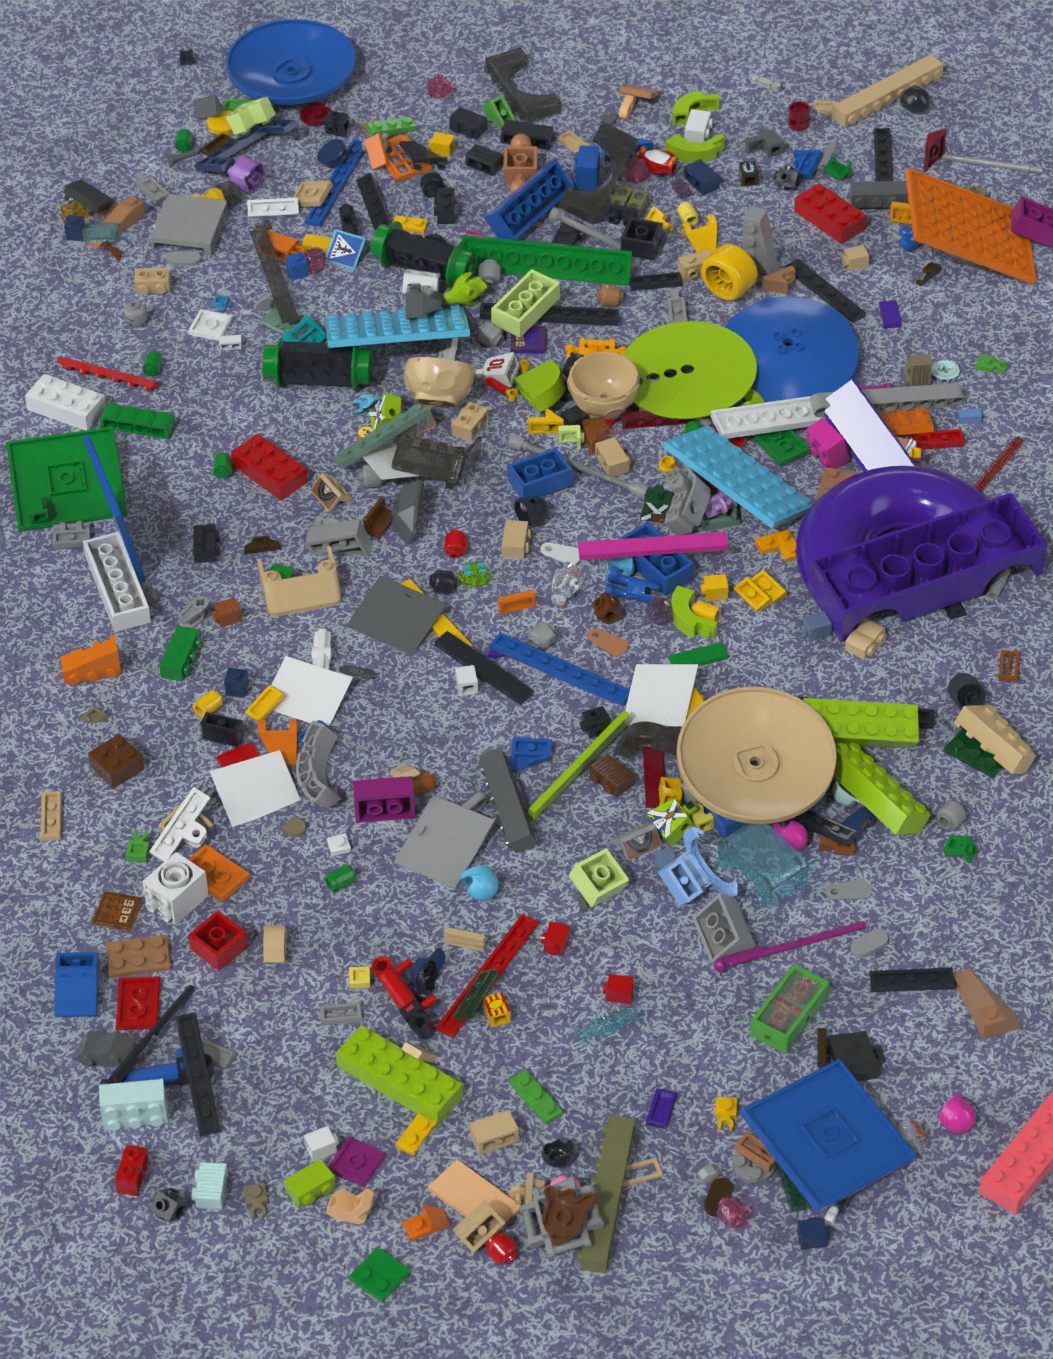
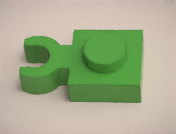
M979 354L975 370L992 373L994 369L999 373H1005L1006 368L1004 367L1008 366V362L1004 360L996 361V357Z
M137 830L133 832L134 841H129L126 861L146 862L149 851L148 831H145L144 835L139 837Z

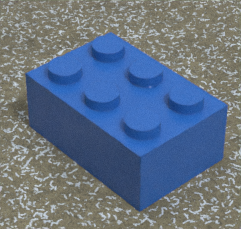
M557 448L507 465L508 482L519 497L526 498L527 500L530 496L542 497L573 486L572 468Z

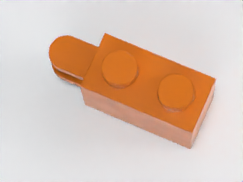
M269 230L258 242L259 254L286 262V256L302 251L304 256L308 254L306 248L298 246L297 239Z

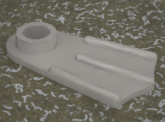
M864 878L829 885L825 889V895L832 900L870 899L872 886ZM832 891H835V892H837L838 894L833 895V894H831V892H832Z

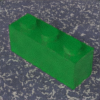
M177 625L159 665L161 678L183 682L184 677L189 675L190 663L196 659V649H200L202 645L199 629Z

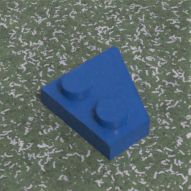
M794 151V171L802 174L801 179H811L823 156L822 151Z
M513 737L510 760L512 772L549 761L551 759L552 739Z

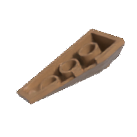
M131 195L116 204L106 213L85 243L95 249H99L106 240L110 241L145 217L144 202Z
M971 969L953 973L954 984L982 1039L1022 1028L1014 1011Z

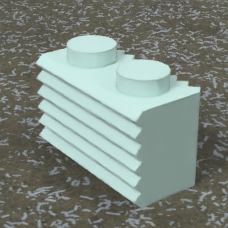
M200 1162V1169L195 1170L197 1187L192 1188V1200H195L196 1208L222 1209L228 1175L226 1163Z

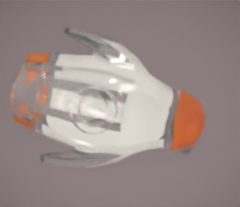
M566 561L563 569L556 572L550 582L552 603L560 608H565L566 600L582 587L585 580V575L581 574L580 569L570 562Z

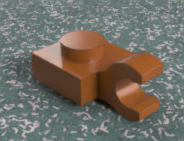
M820 837L819 851L833 850L834 855L854 856V841L845 847L826 837Z

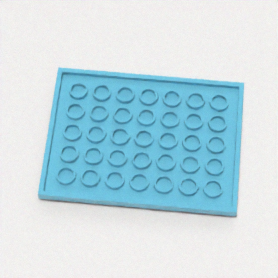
M453 304L447 308L440 306L433 312L427 313L423 318L406 319L405 308L398 309V312L382 310L380 313L374 314L372 311L363 312L362 315H356V313H347L346 316L331 314L325 318L328 348L470 336V328L464 308L459 304Z

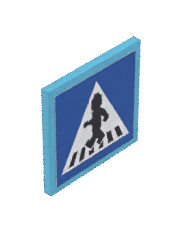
M335 229L324 261L355 270L366 238Z

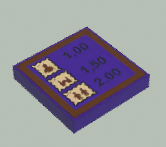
M531 326L521 337L511 333L510 352H514V354H546V326Z

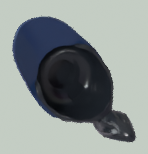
M439 947L429 957H418L411 967L410 978L413 982L411 991L419 1002L430 996L429 993L434 990L435 981L440 975L439 971L445 963V953Z

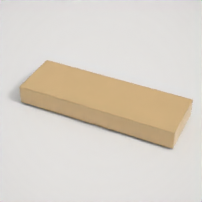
M61 791L42 792L41 841L61 839Z

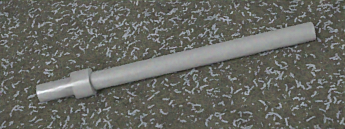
M946 153L943 156V160L1017 170L1027 174L1029 172L1043 174V167L1030 166L1028 163L1016 164Z

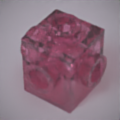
M434 75V78H427L428 96H435V99L445 98V95H448V91H451V82L447 81V77H444V75ZM441 85L442 88L438 89L436 86Z
M635 155L627 159L622 165L624 177L636 185L649 177L645 161L638 159Z

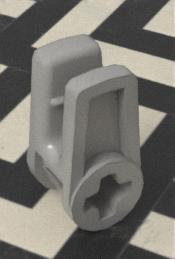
M204 596L194 598L178 614V618L181 620L179 625L194 628L207 619L211 614L208 608V599Z

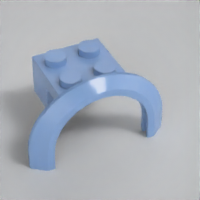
M695 827L688 828L684 832L683 838L687 851L657 871L679 905L690 902L709 885L726 896H736L738 888L736 881L728 883L721 880L711 871L702 858L698 849L697 838L703 835L704 832Z

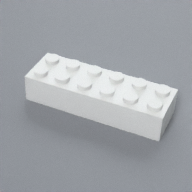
M119 532L83 541L86 560L114 632L151 623L149 606Z

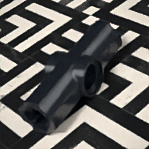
M349 203L342 204L339 207L342 231L359 236L353 206L349 205Z

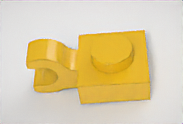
M214 187L209 189L207 194H200L202 198L225 200L222 190Z
M653 206L644 219L663 223V229L668 232H672L675 228L665 221L668 216L655 206Z

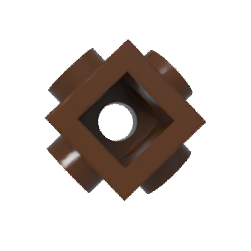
M604 591L592 602L595 616L606 624H613L623 615L620 600L615 595Z

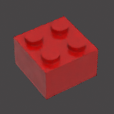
M218 910L188 934L190 950L218 971L248 947L246 931Z

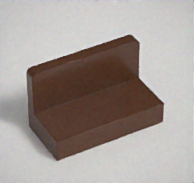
M380 497L363 519V526L367 534L381 539L392 523V517H390L391 510L385 508V498Z

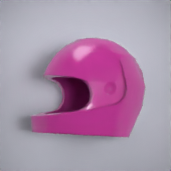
M790 820L789 825L783 828L780 822L773 823L774 839L779 852L797 853L804 848L808 836L802 824Z
M956 1093L940 1111L938 1119L949 1132L964 1134L974 1126L976 1114L972 1105L964 1102L963 1095Z

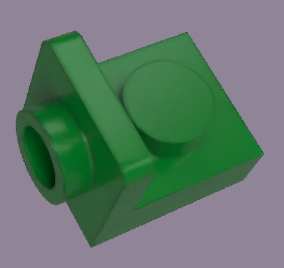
M949 836L943 852L946 856H964L966 862L971 863L977 854V846L971 836Z

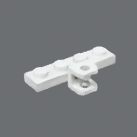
M193 787L150 849L149 854L165 862L173 855L182 840L192 847L199 848L207 838V831L196 820L210 801V797Z

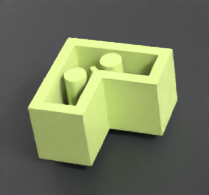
M264 97L240 105L226 118L234 135L239 133L244 135L250 132V128L257 126L258 123H262V125L271 121L270 118L275 115V112L268 97Z

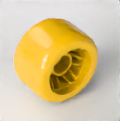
M734 244L721 245L703 261L701 266L702 278L707 288L715 296L726 301L740 298L757 280V268L752 257L744 249Z

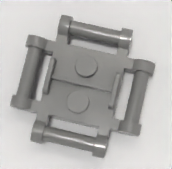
M574 1176L567 1177L565 1181L548 1185L553 1186L559 1192L573 1189L576 1193V1199L589 1192L596 1193L593 1185L577 1188ZM547 1186L531 1188L533 1202L519 1207V1212L523 1216L528 1235V1248L535 1249L541 1244H545L548 1257L552 1258L556 1257L558 1253L574 1248L592 1246L588 1230H598L604 1227L597 1204L589 1209L591 1219L586 1220L585 1226L580 1232L582 1237L567 1241L560 1246H553L550 1236L542 1224V1214L547 1203L544 1189ZM535 1211L541 1230L540 1235H536L531 1215Z

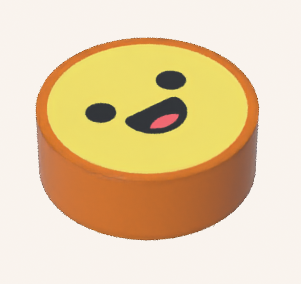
M363 426L359 428L357 432L358 439L361 440L368 433L372 432V427Z

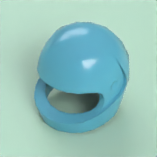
M488 866L472 867L464 871L460 876L461 883L469 886L467 889L469 896L477 901H488L498 891V878Z

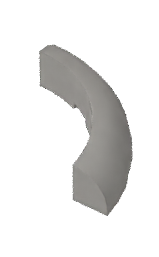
M312 721L303 737L302 742L304 745L302 751L297 756V780L305 796L322 807H331L341 799L329 788L326 779L328 757L338 736L324 724Z

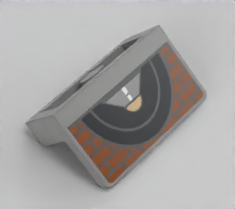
M646 823L613 838L614 843L622 847L627 860H632L662 846L654 823Z

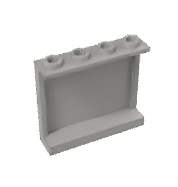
M168 194L166 200L163 201L162 210L158 213V220L154 223L153 232L149 235V243H151L152 249H155L157 243L204 248V255L211 256L228 214L227 201Z

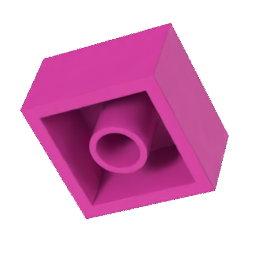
M824 418L806 429L808 436L806 439L811 446L809 448L810 452L814 457L818 456L820 458V462L824 467L838 469L850 461L844 438Z

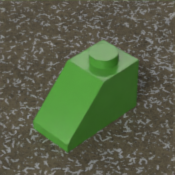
M502 94L481 105L487 118L501 128L506 119L516 121Z

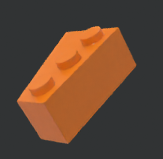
M115 634L109 636V640L101 643L99 641L94 642L92 647L85 650L80 648L60 657L65 685H75L84 681L93 682L101 678H115L118 675H122Z

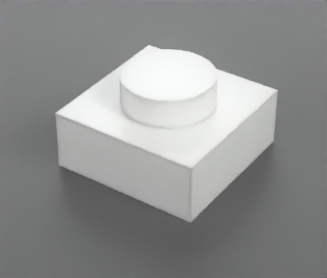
M346 833L327 838L331 856L351 852Z

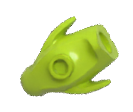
M471 272L464 273L458 277L453 287L445 292L443 295L444 302L447 305H475L478 303V300H473L485 292L487 285L480 277L469 278L472 275Z

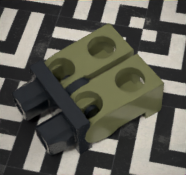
M618 185L608 206V222L616 224L618 220H622L623 225L626 227L630 217L640 219L645 207L649 204V192L634 189L633 191V188ZM621 191H625L627 194L621 195ZM637 195H642L643 198L637 199Z

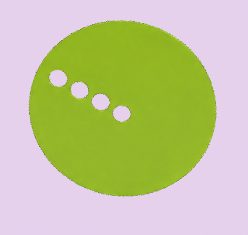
M684 321L659 326L642 334L623 353L624 356L632 360L640 378L643 380L642 384L639 385L633 403L650 413L668 418H701L710 416L711 410L730 408L748 393L757 373L756 358L748 343L735 332L707 322ZM690 365L694 368V371L686 374L681 371V368ZM672 369L677 372V375L668 378L664 376V372ZM655 373L660 376V379L655 382L647 380L649 374Z

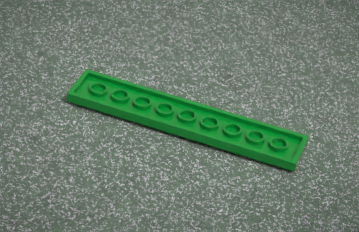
M462 235V241L467 243L469 251L476 252L478 255L476 271L479 270V265L484 260L491 259L500 265L501 274L525 276L532 269L552 279L623 286L630 285L633 251Z

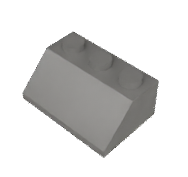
M719 893L692 917L711 964H714L715 960L719 957L752 949L756 946L736 899Z

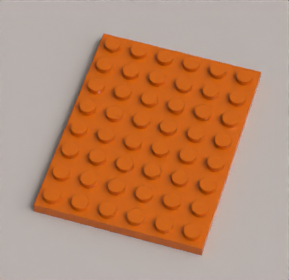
M908 167L905 176L915 241L931 246L934 249L942 250L950 255L953 254L961 257L964 260H969L980 266H985L993 271L1004 273L1009 277L1020 279L1023 282L1031 284L1036 282L1031 241L1026 237L1011 232V210L1013 207Z

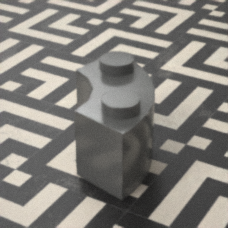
M117 1030L109 1034L89 1031L81 1039L74 1060L81 1062L86 1067H91L93 1064L118 1067L130 1054L135 1039Z

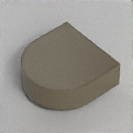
M295 816L282 828V833L294 838L301 837L306 832L305 822Z

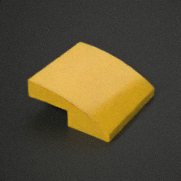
M764 570L760 571L752 579L746 577L733 588L756 612L787 596L786 590Z

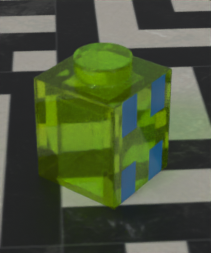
M484 560L462 563V571H459L460 582H464L465 588L488 585Z

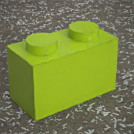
M321 1159L284 1179L285 1191L299 1208L304 1205L309 1206L313 1204L316 1198L321 1195L330 1194L336 1187L335 1176Z

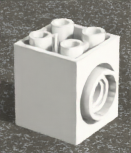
M177 852L142 881L147 909L152 913L157 912L165 922H171L174 925L179 923L209 896L206 872Z

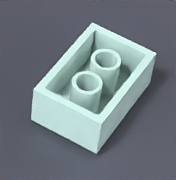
M163 1079L99 1085V1103L104 1129L116 1131L123 1127L137 1129L144 1125L158 1127L168 1123L167 1100Z

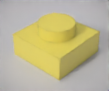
M370 966L349 967L350 989L370 988Z

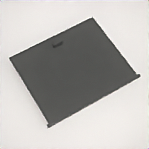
M379 576L352 618L344 626L414 657L413 654L419 648L447 605L383 576Z

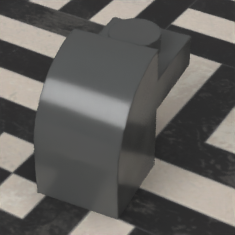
M758 130L757 136L745 139V151L747 154L763 150L768 158L784 153V141L774 131Z

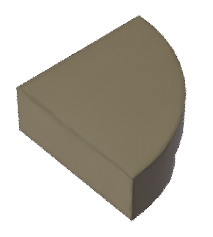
M96 706L81 716V720L87 723H100L109 718L108 714Z

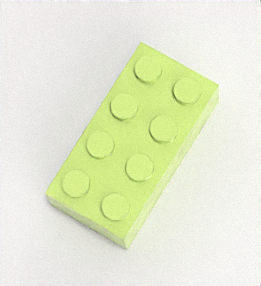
M531 269L491 308L492 323L509 333L521 337L560 299V282Z

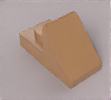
M790 266L764 276L762 279V289L788 295V285L795 281L796 269Z

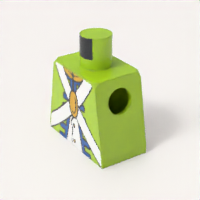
M385 392L369 411L373 431L401 414V397Z
M672 799L647 812V815L671 847L683 838L685 830L694 827L689 816L698 809L691 800L681 807L676 799Z

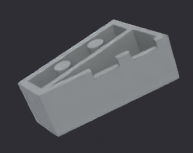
M360 519L310 527L308 528L305 544L311 555L327 556V546H330L333 556L335 554H347V557L364 555V558H369L372 541Z

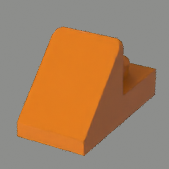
M425 1204L422 1205V1214L402 1221V1225L411 1242L451 1227L442 1208Z

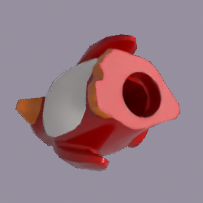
M642 146L636 153V159L651 173L658 175L668 174L672 177L675 175L678 157L667 150H646Z

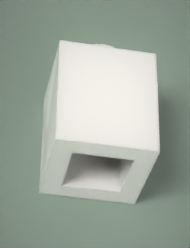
M474 665L455 668L459 696L478 694V681Z
M328 1126L304 1135L305 1147L313 1162L337 1153L336 1145L339 1144L338 1138L335 1133L330 1132Z

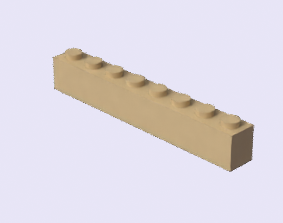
M930 54L833 105L832 118L844 127L850 124L853 125L857 120L866 118L870 113L877 112L882 107L890 105L893 101L901 98L909 87L913 85L919 87L926 86L931 81L941 78L944 64Z

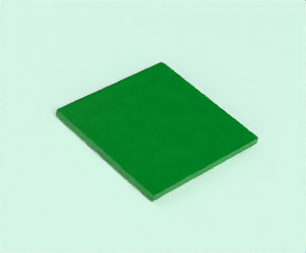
M114 426L6 442L18 532L51 528L53 525L60 524V522L69 524L77 523V521L91 522L112 518L82 438L86 435L91 437L122 516H128ZM34 494L41 495L42 501H46L49 522L31 524L26 497Z

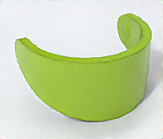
M750 388L744 396L747 402L743 406L764 403V399L759 393Z

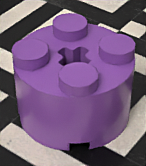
M240 155L235 164L228 170L231 186L248 194L251 192L255 193L264 183L262 178L263 175L266 176L265 165L247 156Z

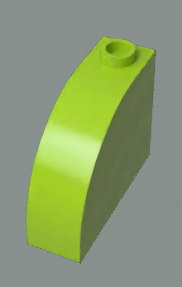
M552 360L514 378L521 395L538 413L556 403L566 389V384L561 374L563 373L562 368Z

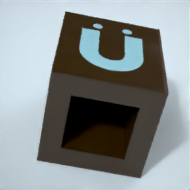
M739 162L738 174L741 187L758 185L756 162Z

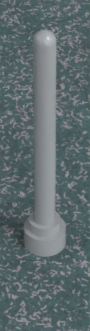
M552 208L548 216L549 220L553 222L561 221L606 244L621 249L620 242L562 215L560 209Z

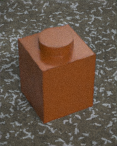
M235 597L213 604L214 612H212L214 622H218L221 628L242 621L241 609Z

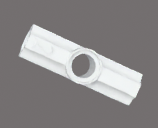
M319 629L314 635L312 664L330 670L332 657L331 632L326 629Z

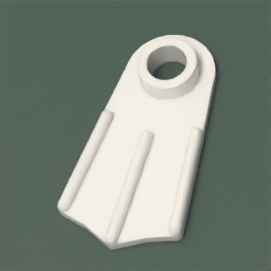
M544 543L541 545L540 551L542 554L573 566L581 561L579 560L578 548L555 543Z

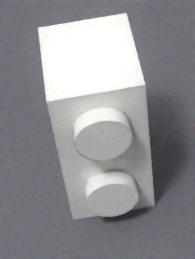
M691 109L685 127L684 139L695 143L705 142V139L709 138L710 129H712L713 119L710 118L711 112Z

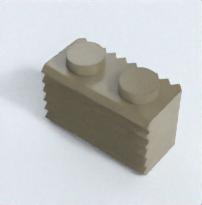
M930 354L908 356V362H905V371L907 375H904L905 386L931 385L932 360Z

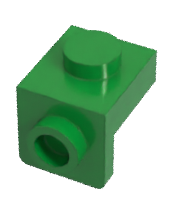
M832 157L823 171L834 179L841 181L843 177L847 178L851 173L850 167L852 162L850 161L844 166Z

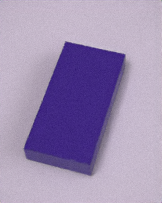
M896 300L880 301L879 310L884 329L900 328L901 319Z
M656 1088L646 1119V1125L667 1129L677 1092Z

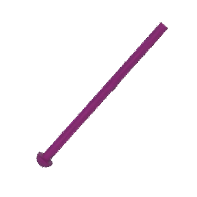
M860 921L804 938L799 937L797 941L765 949L762 945L719 957L714 962V968L717 972L724 973L725 968L865 929L866 923L865 921Z

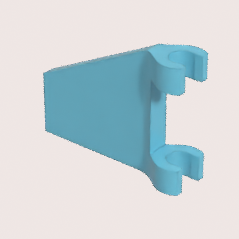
M395 393L392 395L401 397L402 393ZM366 394L359 396L358 399L351 402L352 405L358 404L360 407L354 413L358 414L369 406L375 405L382 396L371 397Z

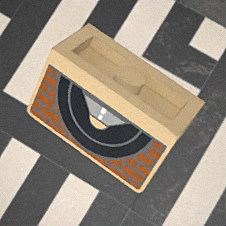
M324 473L319 476L310 489L328 511L333 510L339 501L348 503L352 500V496L333 476Z

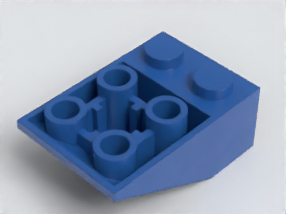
M66 952L56 954L55 1017L96 1016L100 978L98 952Z

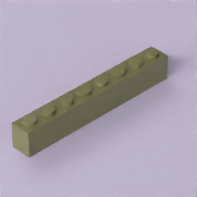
M610 1115L608 1123H604L603 1136H605V1140L600 1141L599 1154L602 1155L601 1159L597 1158L595 1171H598V1174L593 1176L592 1185L595 1188V1195L597 1197L596 1204L599 1215L603 1219L604 1227L598 1230H588L592 1246L586 1248L582 1246V1249H578L576 1262H580V1270L603 1274L607 1272L624 1187L622 1184L626 1177L627 1170L625 1169L629 1162L635 1132V1119ZM589 1212L587 1213L586 1220L591 1219Z

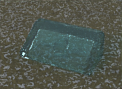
M87 223L82 230L83 241L105 242L108 240L109 242H114L117 237L119 223Z

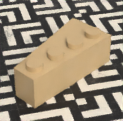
M991 705L964 706L953 723L958 728L962 726L967 731L966 735L970 739L975 738L982 743L980 747L984 751L994 754V759L1011 774L1027 772L1036 757L1031 747L1024 743L1019 734L1008 725L1007 720L1002 718L996 708Z

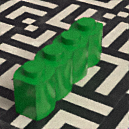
M108 403L100 416L101 428L114 426L116 431L169 439L175 427V417L168 412H156L151 409L140 410L133 406L123 407L119 404Z

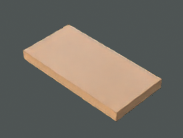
M458 1159L428 1186V1190L464 1217H467L482 1201L486 1200L505 1221V1224L496 1231L497 1233L519 1213V1207L521 1206L516 1205L513 1199Z

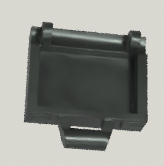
M82 179L67 184L63 191L65 194L64 200L68 201L71 197L90 209L88 215L91 217L96 212L100 213L108 210L113 202L112 198Z
M866 1031L828 1035L826 1042L827 1051L831 1054L833 1061L840 1058L857 1081L879 1078L881 1075L879 1065L885 1063L886 1059L880 1046L871 1045Z

